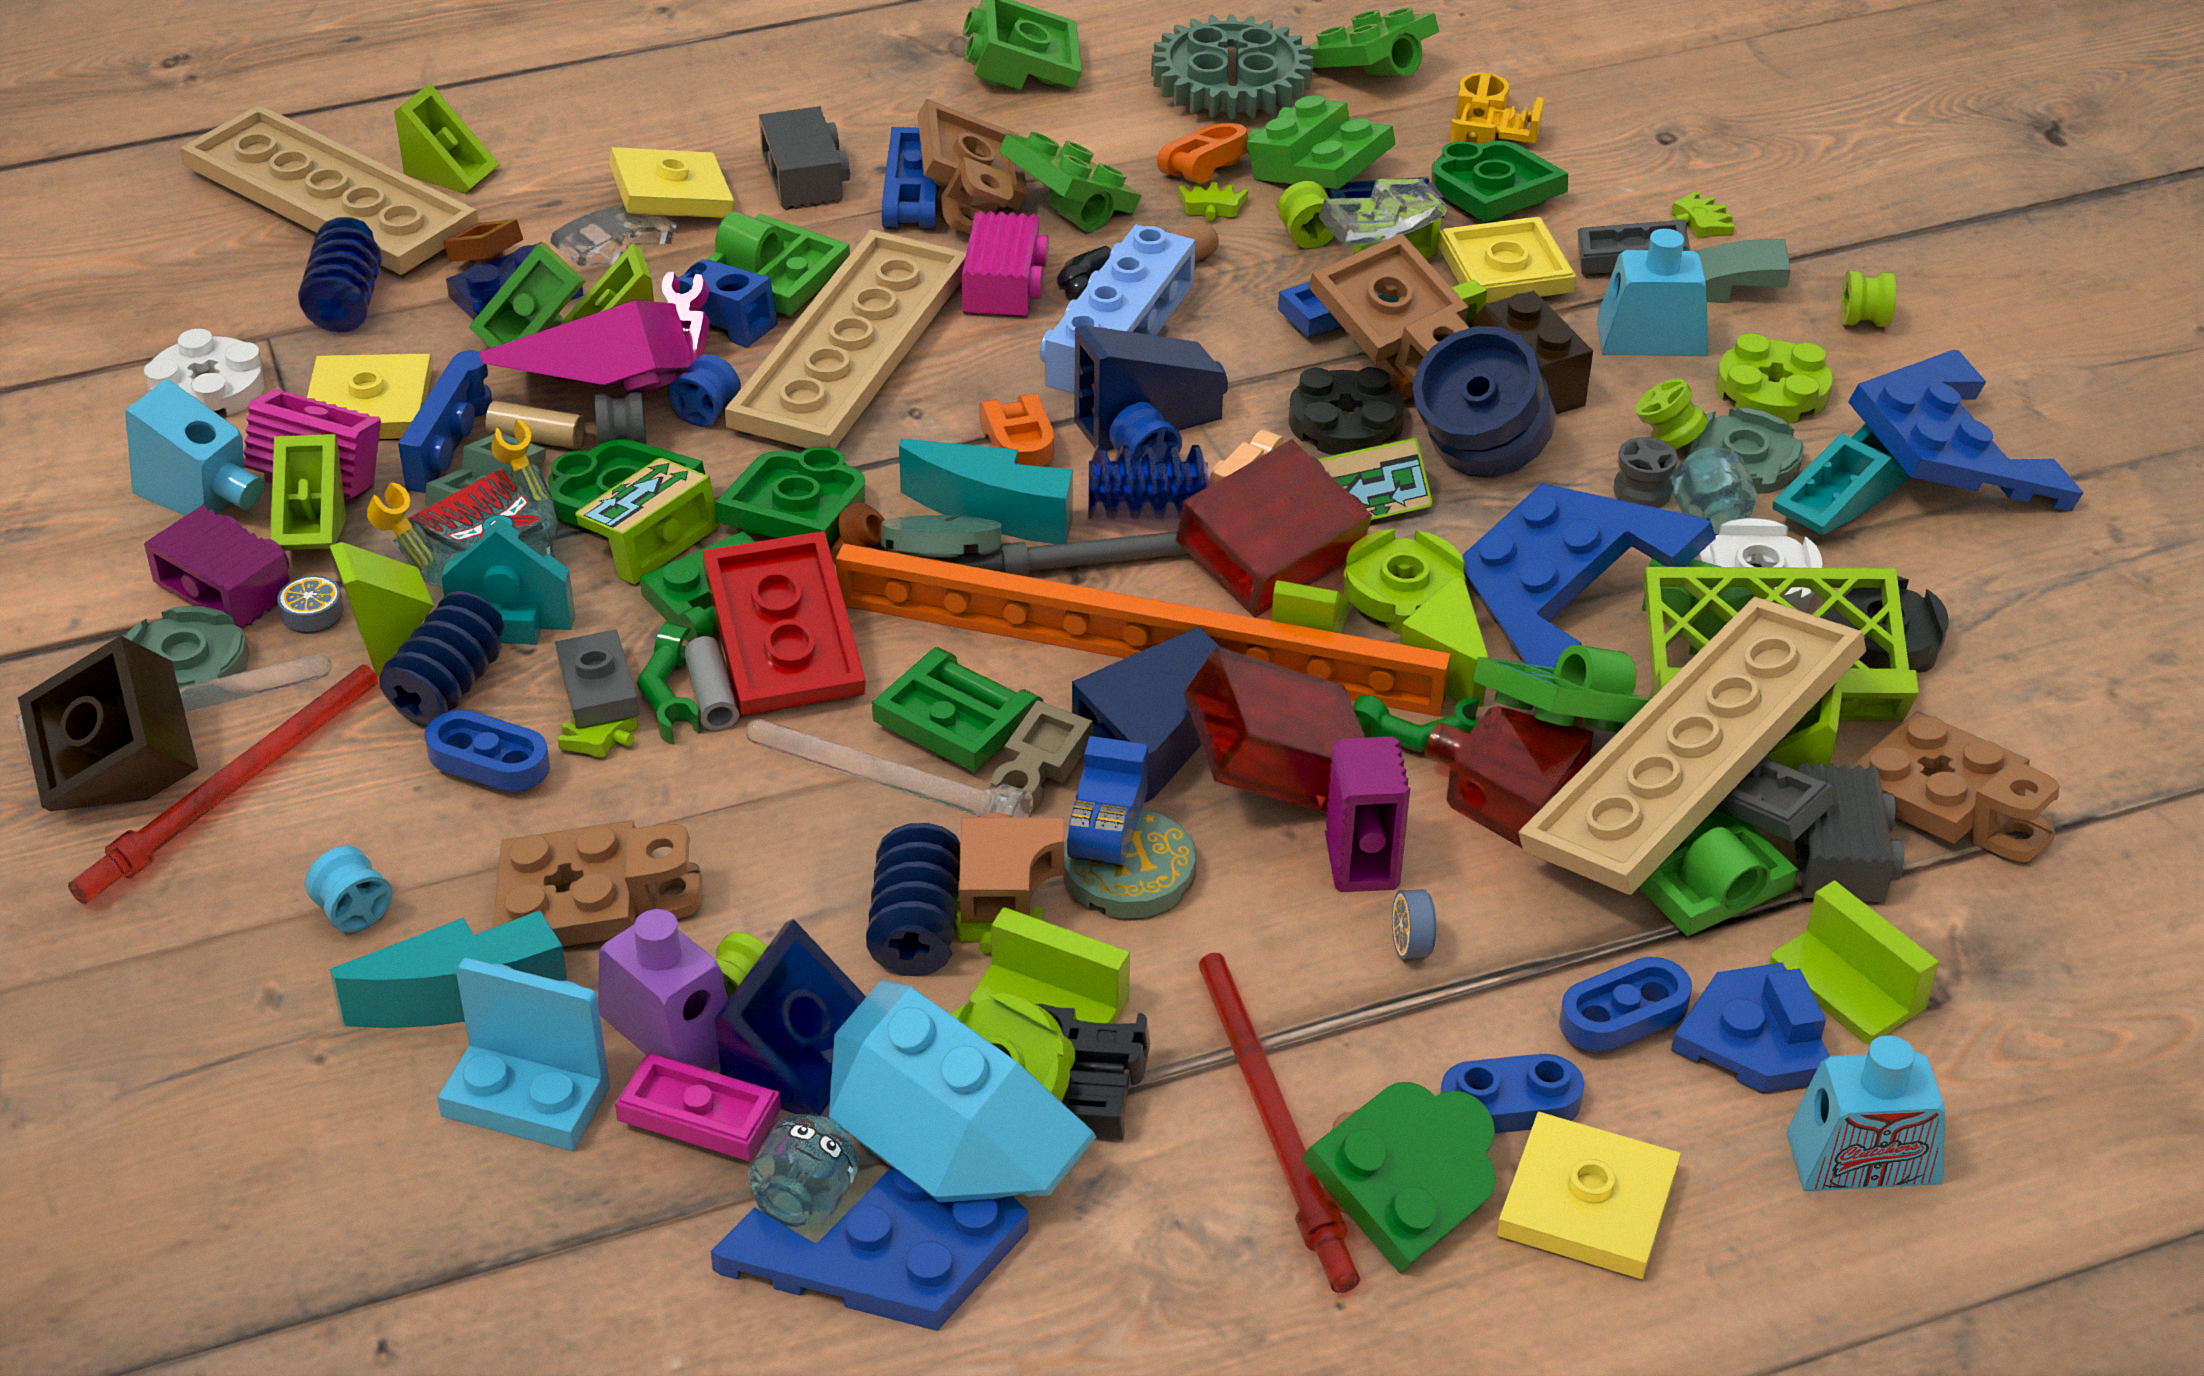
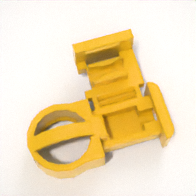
M1483 72L1469 74L1463 77L1459 83L1456 117H1460L1461 120L1451 119L1449 142L1468 141L1479 145L1495 141L1497 132L1499 133V139L1536 143L1542 121L1545 98L1537 97L1536 101L1533 102L1531 112L1529 111L1528 113V108L1525 107L1522 114L1516 113L1515 106H1512L1511 109L1507 108L1509 83L1504 78L1496 74ZM1528 122H1531L1530 130H1527Z

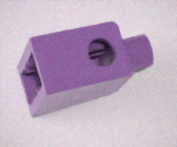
M663 909L648 910L636 918L634 925L607 941L599 950V1014L645 1055L649 1052L710 1070L739 1050L721 968L711 955L678 929V921L674 914Z

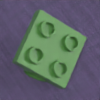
M1412 8L1398 9L1384 16L1380 15L1379 10L1363 12L1351 18L1352 25L1347 28L1338 26L1317 33V42L1309 45L1310 56H1313V68L1362 66L1364 71L1373 77L1412 75L1418 70L1422 61L1421 40L1439 32L1435 13L1414 14Z
M1031 132L1028 138L1006 133L998 151L1051 188L1049 192L1051 208L1086 232H1094L1101 229L1108 222L1114 210L1133 214L1142 196L1124 183L1127 178L1124 173L1103 163L1095 164L1091 161L1094 155L1093 152L1071 141H1065L1063 147H1060L1054 140L1036 132Z
M731 212L722 220L715 238V252L706 260H712L770 277L776 312L791 316L827 284L850 255V244L763 214L753 218L739 212Z
M1571 645L1566 648L1559 656L1555 667L1478 656L1472 679L1473 682L1495 690L1494 701L1500 704L1525 710H1532L1533 706H1535L1534 717L1542 721L1572 726L1575 716L1584 717L1583 723L1585 725L1618 733L1623 728V724L1628 723L1651 700L1634 693L1637 674L1631 656L1622 651L1583 645Z
M1714 809L1642 883L1639 889L1688 937L1794 889L1798 869L1751 824Z

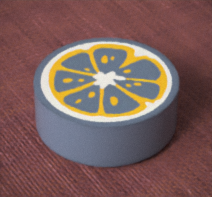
M317 575L300 577L287 583L278 593L277 601L281 619L287 627L301 632L320 631L333 625L342 616L343 602L340 588L330 578Z
M1424 889L1398 890L1394 898L1392 932L1395 949L1401 959L1428 958L1435 946V907L1432 897Z

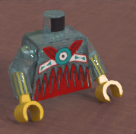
M516 420L513 428L515 439L519 445L506 443L502 438L499 428H496L493 436L492 454L501 463L512 466L514 472L508 474V472L501 468L408 519L405 514L411 500L407 490L400 484L390 483L384 493L387 504L393 509L383 505L379 497L373 495L367 508V518L370 524L383 531H394L397 538L393 542L412 566L419 568L422 578L427 584L442 586L441 576L445 563L458 552H463L482 538L484 531L499 518L519 531L518 539L544 557L550 554L554 557L552 541L558 534L555 504L538 464L530 465L526 456L532 434L525 422Z

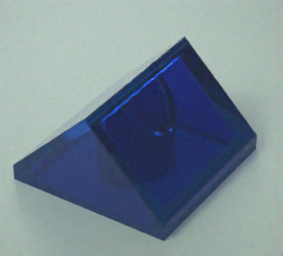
M794 919L783 925L720 1010L714 1021L720 1074L780 1092L782 1110L813 1120L821 1116L830 1102L834 1035L866 996Z

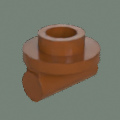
M854 503L846 507L839 517L840 536L830 551L833 563L836 565V557L843 543L888 551V549L886 550L881 546V524L885 520L884 517L871 506L864 503Z

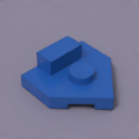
M1783 962L1717 972L1675 1032L1671 1051L1695 1062H1699L1703 1057L1738 1073L1736 1081L1762 1093L1809 1086L1820 1062L1830 1057L1822 1041L1826 1019L1801 969L1786 970Z

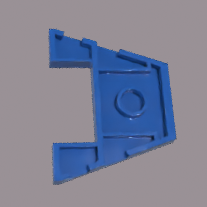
M1951 350L1859 383L1848 401L1912 478L1972 491H1978L1982 483L1997 485L2010 499L2029 502L2033 494L2054 498L2052 501L2054 508L2065 511L2073 510L2084 493L2055 459H2009L1992 440V431L1983 423L1974 420L1960 403L1961 400H1976L1986 381L1959 350Z
M1541 483L1462 555L1465 563L1464 575L1495 623H1498L1507 636L1512 649L1519 659L1527 664L1555 667L1559 656L1566 648L1571 645L1582 644L1549 621L1629 548L1634 547L1665 567H1686L1716 539L1712 523L1705 518Z
M891 1167L817 1243L810 1241L754 1207L710 1251L712 1269L721 1276L737 1280L741 1272L772 1279L774 1289L799 1296L806 1289L844 1298V1307L938 1331L1028 1232V1212L1014 1196L939 1203Z

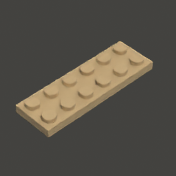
M260 104L180 147L183 166L400 275L415 269L419 264L445 249L443 241L479 223L477 209Z
M870 229L725 408L726 427L750 433L757 437L769 438L804 447L805 449L812 447H830L835 449L961 283L967 252Z
M1754 596L1518 831L1523 851L1631 896L1866 652L1863 631Z

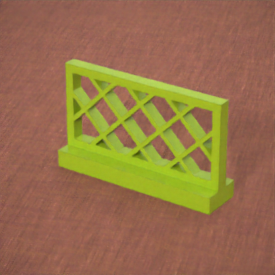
M1645 568L1643 582L1653 685L1649 699H1652L1682 669L1668 667L1666 648L1679 635L1700 651L1709 640L1693 628L1691 624L1707 608L1712 610L1726 623L1738 613L1720 598L1729 587H1746L1758 598L1792 609L1795 608L1782 597L1792 587L1809 588L1825 601L1813 614L1814 616L1824 618L1832 609H1835L1860 631H1863L1864 640L1867 637L1871 638L1889 653L1891 669H1869L1860 660H1857L1836 682V685L1842 690L1839 721H1904L1919 694L1916 670H1909L1896 568ZM1660 587H1684L1699 602L1681 618L1662 602ZM1881 588L1883 608L1870 619L1844 598L1852 589ZM1884 620L1886 631L1879 626ZM1664 623L1671 628L1666 634L1664 633Z

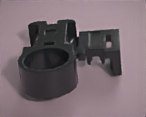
M1036 1004L1054 1017L1063 1035L1072 1042L1075 1049V1061L1072 1070H1070L1068 1097L1063 1098L1062 1103L1095 1133L1097 1138L1123 1140L1125 1134L1123 1111L1129 1082L1131 1080V1085H1137L1143 1080L1150 1049L1147 1017L1143 1013L1138 1012L1136 1023H1094L1077 1020L1075 1008H1060ZM1129 1070V1074H1124V1071Z

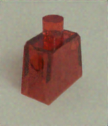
M1496 706L1486 711L1470 734L1439 722L1428 739L1425 757L1450 768L1446 800L1452 809L1522 848L1518 831L1589 762L1594 732L1573 725L1563 726L1537 719L1531 714Z

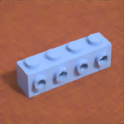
M1135 224L1121 243L1117 242L1113 246L1109 259L1103 267L1091 274L1087 287L1078 299H1072L1069 302L1064 317L1057 326L1045 333L1040 348V359L1045 362V386L1074 393L1075 328L1087 325L1157 336L1194 285L1196 239L1168 233L1155 226Z

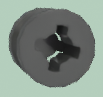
M642 390L630 391L625 398H612L607 393L595 394L599 444L616 439H628L647 444Z
M1637 437L1627 440L1622 444L1617 460L1620 471L1616 474L1613 486L1617 499L1660 508L1670 501L1673 490L1670 476L1674 474L1677 467L1678 456L1676 450L1670 444L1651 437Z

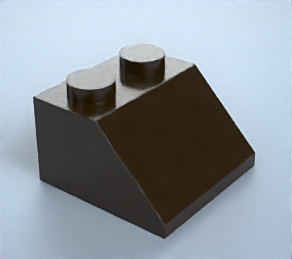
M1535 291L1518 293L1509 298L1487 303L1467 324L1469 328L1475 326L1502 327L1522 336L1535 351L1543 378L1546 380L1551 392L1556 414L1586 406L1593 350Z
M121 635L18 697L41 806L48 811L147 800L199 769L172 661Z

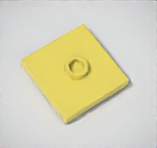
M611 147L609 165L626 211L629 214L725 218L727 214L733 211L734 199L713 152Z
M1541 217L1439 230L1437 246L1458 283L1462 284L1475 279L1487 290L1486 304L1530 291H1535L1540 297L1575 292L1577 276Z
M431 355L316 356L307 398L325 401L327 404H336L337 407H346L348 410H357L359 413H368L370 416H379L381 419L379 439H401L428 397L433 371Z
M1538 1112L1501 1212L1496 1236L1643 1280L1678 1170L1681 1153Z

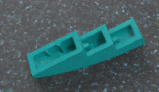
M1865 423L1852 437L1840 433L1773 501L1772 509L1824 535L1854 520L1885 499L1907 481L1910 476Z

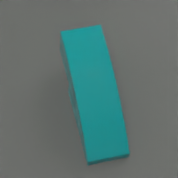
M901 438L899 443L901 493L943 515L978 517L997 521L1002 524V535L1050 544L1067 543L1073 517V469L1018 464V449Z
M540 910L476 935L473 934L465 919L461 918L329 970L340 1018L345 1026L372 1028L437 1026L465 1022L456 969L464 958L490 964H502L517 971L557 981H567L562 944Z

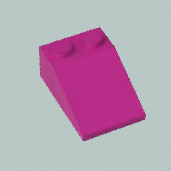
M634 300L479 352L483 364L601 385H624L626 393L646 389V392L649 393L669 388L671 383L677 378V374L686 372L689 365L693 362L676 304Z

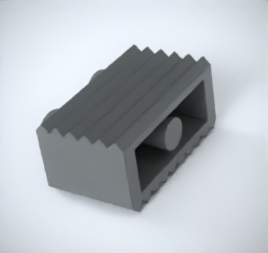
M821 106L759 114L761 152L781 207L788 210L791 205L797 209L801 204L808 207L811 203L818 206L822 201L826 204H829L832 200L839 203L843 198L842 182L850 180L849 160L846 150H839V138L835 123H827L825 121Z
M1807 762L1801 764L1798 767V771L1831 784L1835 803L1795 840L1802 898H1814L1816 891L1835 880L1861 901L1885 902L1890 881L1900 880L1904 864L1903 843L1901 840L1890 839L1889 834L1892 832L1895 822L1894 794L1882 793L1879 770L1873 765L1864 769L1860 764L1854 768H1850L1847 764L1838 768L1834 763L1827 767H1824L1820 762L1814 766L1809 765Z

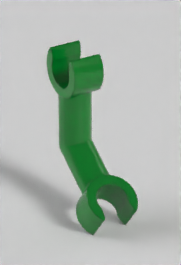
M666 622L658 632L654 654L639 675L637 685L640 692L656 711L661 738L665 742L674 745L672 723L687 721L698 733L701 732V724L696 703L688 698L676 697L666 684V680L676 666L682 668L686 665L684 656L686 646H683L682 643L691 628Z
M1360 695L1350 710V713L1356 715L1346 733L1351 738L1394 737L1400 740V746L1416 752H1423L1456 740L1470 745L1483 744L1492 736L1496 717L1486 718L1482 721H1473L1476 718L1480 699L1465 698L1456 704L1453 715L1423 725H1417L1390 715L1387 706L1378 698L1370 695Z

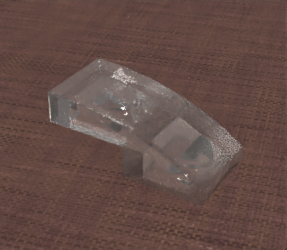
M1376 179L1371 198L1324 199L1319 218L1344 246L1380 242L1398 234H1407L1445 216L1448 206L1422 179Z
M624 204L594 211L565 224L552 233L550 243L579 266L613 265L626 251L628 245L632 243L635 245L672 244L676 224L664 215L629 214Z

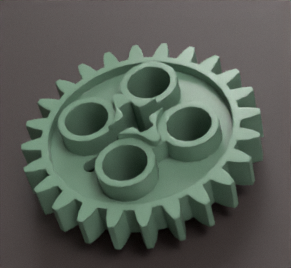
M1229 14L1226 21H1219L1215 16L1209 15L1208 23L1203 24L1196 19H1190V28L1175 25L1174 34H1162V41L1154 43L1151 76H1154V87H1161L1162 97L1174 96L1173 105L1175 106L1190 103L1191 113L1205 108L1209 109V117L1212 118L1218 115L1220 111L1227 112L1230 119H1235L1238 112H1245L1249 117L1256 118V110L1262 109L1272 115L1275 114L1276 104L1282 107H1291L1292 99L1303 98L1304 90L1310 89L1313 56H1310V46L1302 45L1301 35L1289 36L1288 27L1274 30L1273 21L1271 20L1258 25L1254 24V16H1249L1244 22L1236 20L1233 14ZM1227 47L1236 48L1237 85L1235 86L1228 84Z

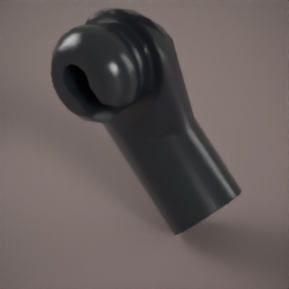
M1108 246L1077 255L1065 263L1057 276L1056 282L1059 289L1065 290L1069 301L1078 299L1087 287L1091 274L1095 270L1099 271L1109 259L1111 249Z

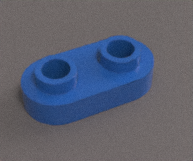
M454 710L443 713L434 718L425 730L429 760L433 766L444 772L500 790L513 792L524 791L538 785L549 773L550 762L546 740L534 730L470 710Z
M1644 957L1578 982L1571 986L1563 996L1559 1018L1561 1032L1568 1041L1579 1048L1603 1052L1613 1050L1680 1022L1688 1011L1692 991L1691 979L1688 973L1673 961L1660 957Z
M1533 1054L1466 1061L1456 1064L1443 1076L1440 1093L1462 1091L1474 1096L1490 1112L1494 1122L1495 1133L1531 1130L1538 1112L1572 1121L1578 1115L1581 1108L1584 1079L1580 1070L1563 1057L1553 1054Z

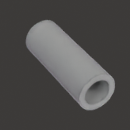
M708 636L695 638L686 645L684 656L701 723L709 730L723 731L732 727L739 718V711L723 651L719 641L715 638Z

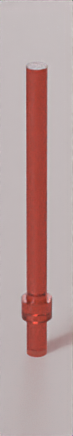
M360 665L138 832L128 830L105 847L106 855L68 883L71 894L80 903L87 904L120 878H133L154 862V853L374 688L378 684L375 672L367 665Z
M1220 953L1207 954L1199 961L1198 966L1299 1209L1295 1216V1221L1302 1239L1309 1250L1316 1251L1332 1291L1336 1293L1351 1291L1359 1284L1360 1277L1344 1241L1348 1230L1335 1201L1326 1198L1318 1178L1301 1159L1307 1151L1225 957Z

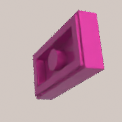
M648 1052L616 1101L615 1108L617 1121L750 1162L778 1115L781 1103L780 1092Z

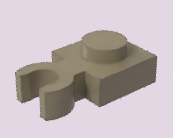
M1037 700L1004 746L1008 762L998 767L991 778V787L995 800L1002 801L1009 790L1017 786H1024L1019 794L1023 810L1029 813L1034 811L1044 798L1042 784L1046 778L1064 783L1084 755L1089 736L1096 737L1093 721Z

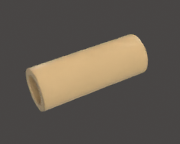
M492 401L487 410L485 426L489 435L494 434L496 428H499L502 434L515 438L513 431L515 421L521 420L530 428L532 434L530 442L577 450L584 440L585 419L582 415L500 401Z

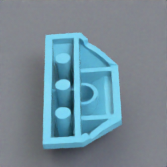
M880 980L834 1035L829 1106L830 1120L939 1203L997 1199L1026 1194L1027 1197L1048 1196L1097 1138L1095 1133L1017 1061L909 985Z

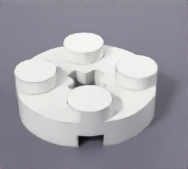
M191 329L183 332L177 339L178 344L172 345L159 353L144 367L148 391H151L165 379H168L212 411L225 408L227 417L245 410L250 401L261 396L264 390L263 367L259 348L253 343L243 342L234 338L212 337V334L206 329Z
M1756 518L1737 519L1720 525L1719 535H1716V539L1698 556L1699 561L1721 567H1754L1750 564H1761L1762 567L1822 568L1823 564L1818 548L1806 536L1802 545L1796 539L1787 536L1788 526L1776 521ZM1792 587L1782 598L1798 611L1806 612L1810 599L1815 593L1809 588Z

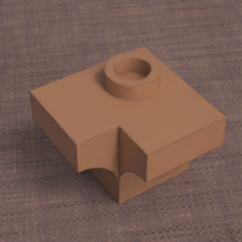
M998 812L987 813L980 817H961L959 882L961 923H993L1003 907L1030 916V900L1034 890L1043 881L1055 876L1064 875V818L1012 817L1011 815Z

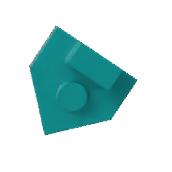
M499 518L484 531L482 538L466 551L458 552L445 563L441 576L444 597L450 592L465 591L478 595L489 602L502 616L504 629L499 637L500 643L536 645L540 629L571 630L575 611L569 568L550 554L544 557L518 539L519 531Z

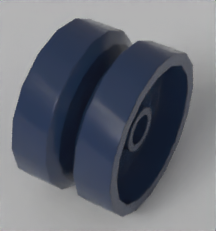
M1471 327L1452 333L1434 345L1418 365L1412 387L1416 408L1423 424L1428 428L1429 437L1435 450L1449 467L1468 476L1497 477L1517 471L1538 457L1551 439L1557 416L1553 398L1547 382L1543 378L1535 351L1522 336L1502 327Z

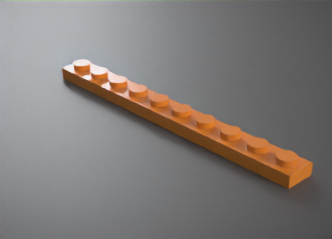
M844 543L836 557L838 582L845 607L1120 658L1130 657L1200 627L1219 646H1224L1230 651L1236 661L1238 671L1236 679L1353 701H1356L1360 695H1370L1378 698L1390 708L1441 717L1446 699L1451 653Z

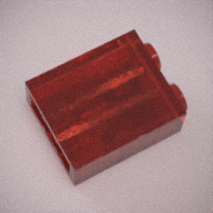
M1290 439L1183 502L1176 541L1256 618L1273 607V592L1276 580L1308 586L1345 564L1351 546L1367 535L1372 514L1366 510L1358 497L1347 492L1325 471V468L1318 459L1309 456L1293 439Z
M1217 646L1183 693L1215 782L1324 813L1328 811L1327 802H1329L1328 793L1330 792L1328 783L1331 782L1329 774L1331 773L1332 744L1338 739L1366 738L1344 685Z

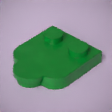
M1457 141L1445 145L1442 148V155L1432 164L1431 187L1435 193L1472 214L1476 219L1486 223L1499 221L1507 214L1526 207L1542 205L1550 198L1567 193L1569 173L1513 142L1489 141L1478 145L1468 141Z
M628 439L607 441L597 445L589 452L573 451L565 453L552 462L551 473L548 477L549 495L554 515L563 522L582 527L578 525L576 512L654 460L664 458L705 474L703 461Z
M812 447L801 453L792 451L768 452L757 457L716 501V522L740 528L749 534H763L774 538L825 531L828 545H830L840 534L839 517L841 512L854 503H865V477L858 469L845 463V457L840 451L830 447Z
M1398 1082L1385 1088L1307 1150L1301 1159L1401 1274L1475 1213L1491 1196L1495 1187V1171L1489 1157L1486 1155V1151L1493 1143L1495 1127L1492 1116L1485 1105L1468 1093L1446 1091L1434 1096L1428 1089L1416 1083Z

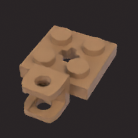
M926 99L917 114L924 176L946 187L941 195L943 216L948 225L956 230L971 234L973 221L967 219L963 214L968 215L974 220L975 213L979 210L985 215L989 211L994 213L998 206L1003 208L1007 206L1019 210L1028 195L1024 170L998 152L1006 133L1017 136L1019 134Z
M1403 233L1312 272L1309 289L1370 359L1376 363L1397 353L1395 365L1412 384L1414 383L1418 365L1434 345L1452 333L1469 328L1465 323L1469 306ZM1378 293H1382L1388 298L1397 296L1399 298L1398 302L1383 301L1378 297Z
M1916 711L1850 766V768H1854L1860 764L1864 769L1872 765L1879 770L1882 793L1894 794L1895 817L1953 844L1973 828L1972 844L2010 860L2028 862L2054 840V824L2039 814L2059 797L2060 785L2054 778L2030 767V759L1919 711ZM2025 789L2030 790L2035 794L2031 796H2025ZM2011 832H2024L2031 837L2016 839L2008 834Z
M629 820L501 840L493 928L540 910L562 944V947L610 940L634 925L636 913L639 916L648 910L663 909L674 914L677 919L694 914L701 908L702 874L696 863L689 862L690 837L687 828L679 824H659L636 828L634 821ZM660 847L672 848V851L662 858H654L652 853ZM572 882L569 891L561 893L557 892L556 889L565 883ZM680 885L685 887L684 891L677 896L665 897L662 895L666 889L672 886Z

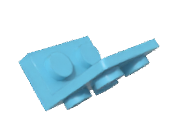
M464 958L456 969L469 1047L437 1097L441 1117L574 1152L610 1089L597 994L592 989L581 987L570 981H557L517 971L502 964H490Z

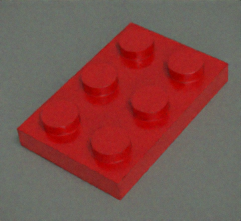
M825 531L702 550L703 568L740 716L865 695L866 679Z

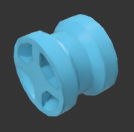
M348 845L335 847L322 854L311 865L304 883L308 896L319 907L324 908L326 918L339 931L347 933L362 931L374 925L389 908L393 895L391 885L378 871L373 870L371 861L357 847Z

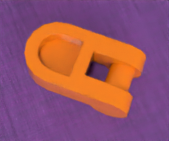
M1220 123L1204 127L1164 145L1159 151L1157 157L1158 169L1162 173L1178 177L1183 175L1186 180L1204 184L1211 179L1215 168L1235 165L1240 161V157L1248 152L1247 129L1240 124Z
M1037 393L1019 395L1018 402L1000 404L998 399L979 403L981 427L984 435L989 436L993 447L1018 449V464L1044 467L1051 462L1054 456V431Z

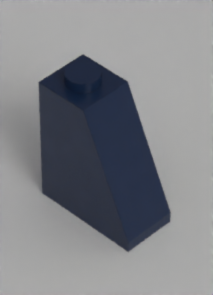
M1087 325L1075 328L1074 422L1098 453L1115 449L1109 440V430L1113 420L1126 407L1138 402H1148L1155 406L1161 412L1164 421L1172 424L1178 431L1222 419L1223 394H1226L1228 390L1226 372L1221 363L1214 361L1199 342Z
M1197 627L1072 681V713L1092 720L1096 737L1149 744L1148 791L1145 803L1158 795L1203 744L1187 697L1233 710L1234 687L1238 674L1236 661L1226 647L1219 646L1206 632Z

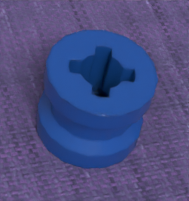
M711 354L700 355L689 365L686 373L681 374L671 383L668 390L669 400L673 409L688 423L699 427L710 426L721 416L723 409L728 406L741 390V382L736 371L722 358Z
M1138 402L1126 407L1113 420L1109 430V440L1112 446L1120 454L1126 456L1134 470L1142 475L1152 476L1163 472L1176 460L1182 448V437L1179 431L1172 424L1164 421L1161 412L1148 402Z

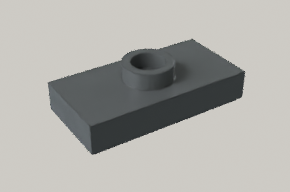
M1672 220L1578 229V248L1581 273L1613 272L1620 253L1625 250H1648L1650 235L1658 229H1672L1681 233L1684 237L1683 251H1690L1686 221Z
M617 629L555 641L558 661L576 728L623 720L640 715L636 692Z
M1764 757L1715 809L1794 842L1835 803L1831 784Z

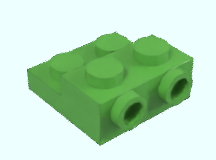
M981 0L978 8H970L963 27V35L970 37L966 46L964 60L974 64V75L981 77L991 85L998 87L1007 85L1019 90L1022 89L1028 74L1035 76L1038 80L1048 85L1061 84L1075 89L1082 74L1076 21L1014 0Z
M1311 95L1297 100L1294 107L1282 108L1277 118L1265 125V129H1254L1248 137L1247 151L1251 160L1254 180L1288 184L1313 181L1323 188L1340 189L1395 146L1396 142L1393 125L1373 124L1366 118L1350 120L1347 102L1328 101L1321 95Z

